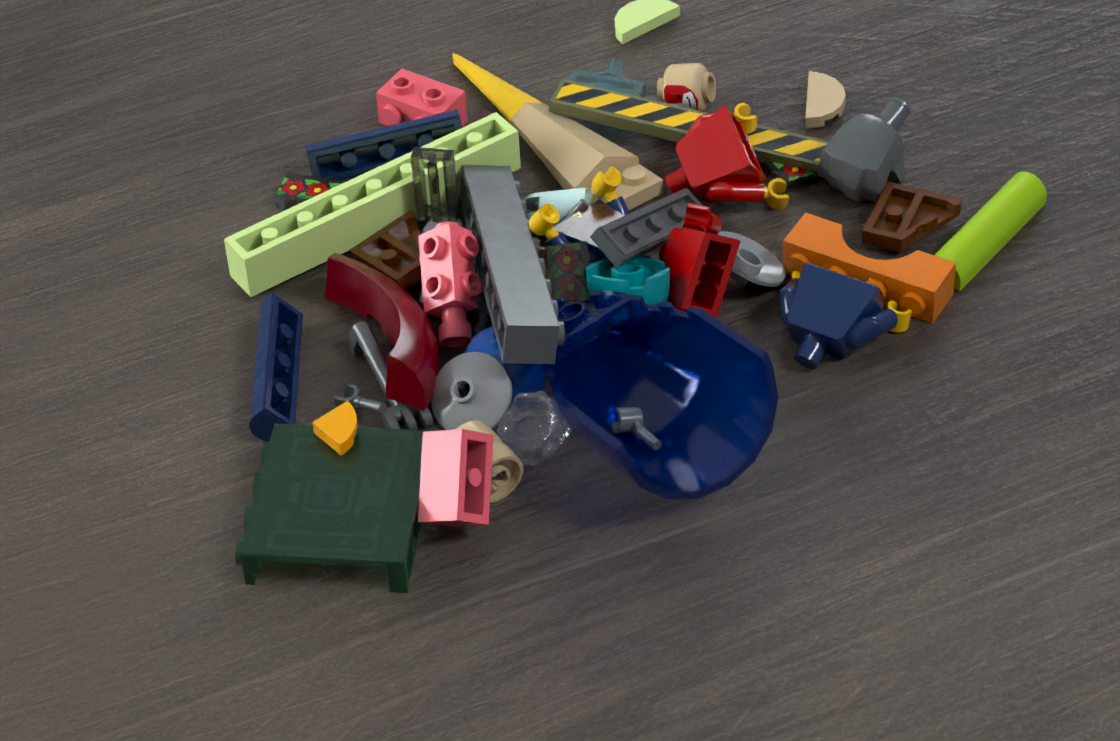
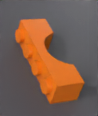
M806 212L783 240L782 267L787 274L792 275L793 271H797L801 275L802 268L805 262L878 286L885 308H887L889 301L893 300L898 303L897 311L905 312L910 309L912 310L911 317L933 324L954 294L955 262L919 250L905 257L890 260H879L862 256L849 248L842 237V224Z

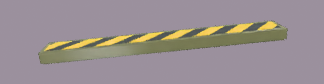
M566 79L561 80L549 100V112L673 142H679L685 137L698 116L709 114ZM758 124L754 132L747 134L759 162L774 165L772 162L785 164L784 166L790 165L813 171L814 174L812 175L823 177L819 162L821 154L829 141Z

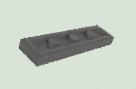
M685 188L598 227L590 238L613 265L618 268L667 243L670 231L674 227L683 228L688 202L698 205L702 204L688 188Z

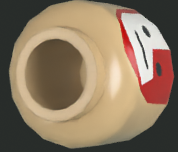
M702 63L669 65L664 72L663 78H659L657 81V96L664 103L704 111L709 102H713L715 99V77L712 72L707 71V68Z

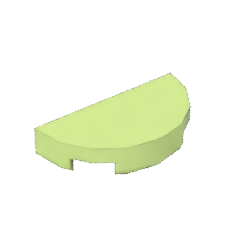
M637 0L626 4L619 9L614 18L616 38L623 45L679 17L680 5L669 0Z

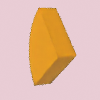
M348 401L312 422L314 434L339 455L342 456L353 446L358 423L355 409Z

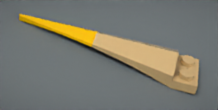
M453 53L454 65L475 84L512 126L518 130V133L544 163L563 190L588 187L592 197L590 204L599 199L607 203L605 197H600L592 191L591 184L599 171L605 174L610 167H615L622 176V181L615 191L618 197L623 196L629 210L664 193L663 179L639 164V157L567 116L549 112L548 105L460 55Z

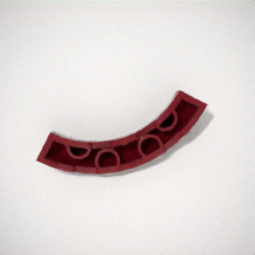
M333 253L328 257L325 299L346 307L364 318H375L382 325V333L392 347L388 357L385 398L425 410L433 398L435 381L440 370L437 338L428 317L414 298L390 277L362 262Z

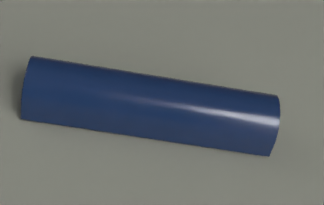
M458 109L305 145L313 179L325 184L362 175L461 129L462 124Z
M273 293L267 296L260 305L249 428L252 434L261 440L269 442L281 441L295 432L303 314Z

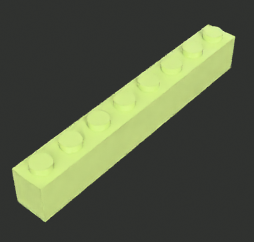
M495 112L225 238L224 243L230 276L250 297H253L328 261V257L333 253L343 254L409 210L414 213L416 219L435 210L437 206L441 207L460 197L463 165L510 166L512 172L520 169L518 130Z

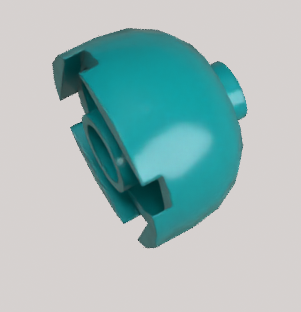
M639 257L618 268L611 266L609 259L593 262L586 267L589 301L597 313L607 320L616 322L617 327L625 329L640 327L642 325L641 321L648 320L654 316L659 302L666 303L670 288L669 267L665 269V262L648 257Z

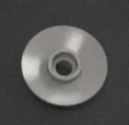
M727 231L719 232L718 235L741 241L730 274L733 280L742 284L751 282L768 287L782 284L786 277L785 269L777 257L768 249L743 235Z
M467 352L454 357L443 366L436 377L431 405L437 421L444 429L454 430L464 423L479 420L485 422L493 430L504 419L511 404L512 382L510 375L499 360L482 352ZM469 384L470 391L468 395L461 398L463 388Z

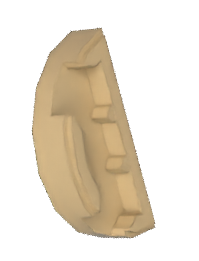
M809 71L805 129L823 127L826 120L832 119L835 116L838 118L842 115L845 108L846 95L844 87L835 78L824 73Z

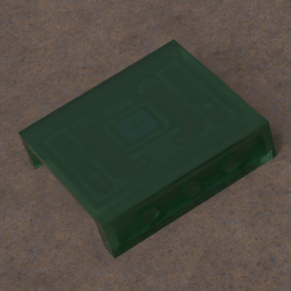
M274 423L270 441H264L262 446V472L255 473L253 505H247L245 509L244 538H238L236 542L235 562L236 565L243 568L245 584L255 585L261 561L386 567L390 592L408 593L422 523L418 522L423 432L429 431L357 427L353 446L341 456L314 434L313 425Z

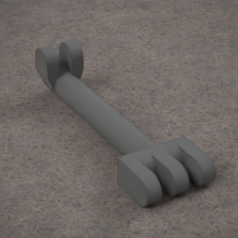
M364 321L357 322L352 326L348 336L350 350L353 356L363 352L385 394L388 363L369 325ZM388 399L391 407L386 408V411L382 414V421L392 439L401 436L398 422L402 421L408 433L417 431V424L414 418L416 416L419 417L424 428L434 424L428 407L422 410Z

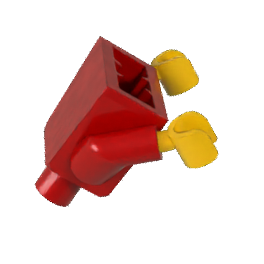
M738 104L735 107L734 113L726 106H723L715 113L700 115L696 118L685 137L677 142L675 148L682 167L665 176L666 183L673 194L685 188H688V190L693 188L707 203H761L763 199H766L767 205L775 210L784 209L788 205V195L775 194L786 191L787 184L783 179L776 178L771 180L768 187L763 185L766 177L747 134L754 132L757 127V116H750L751 107L748 104Z

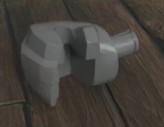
M891 97L878 117L866 113L858 114L847 121L836 132L824 148L819 162L821 174L830 183L832 188L859 203L864 200L877 202L887 181L897 184L902 183L906 176L904 144L897 130L911 114L910 106L900 98Z

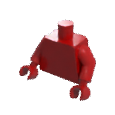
M688 202L683 228L674 227L670 231L667 243L661 246L659 259L665 262V269L668 267L670 269L668 305L659 302L650 326L672 334L674 326L688 321L694 316L695 312L717 317L741 241L718 235L722 228V221L716 214L710 212L711 207Z

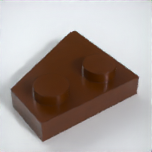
M887 181L862 230V243L902 252L960 215L962 199Z
M410 210L349 250L352 259L387 275L405 290L414 286L422 279L418 237L421 234L414 213Z

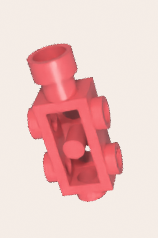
M442 222L437 224L435 229L418 236L424 313L442 319V324L438 326L439 345L444 348L456 349L467 347L473 338L472 325L467 322L466 312L478 308L477 295L482 292V281L478 274L475 273L474 256L479 253V243L471 230L460 227L456 222Z

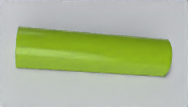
M1025 171L1016 173L934 255L956 263L954 289L961 291L1046 204V188L1037 176Z

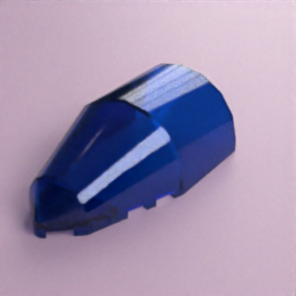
M611 290L591 292V299L567 303L564 297L557 299V320L564 322L565 340L563 347H557L555 364H545L557 407L580 439L639 487L665 499H699L729 486L755 462L772 433L779 400L774 368L768 352L702 308L691 306L685 312L675 310L672 302L661 301L655 306L645 304L641 296ZM615 408H640L643 413V425L662 442L660 449L653 450L634 433L615 434L611 426L612 422H619V415Z

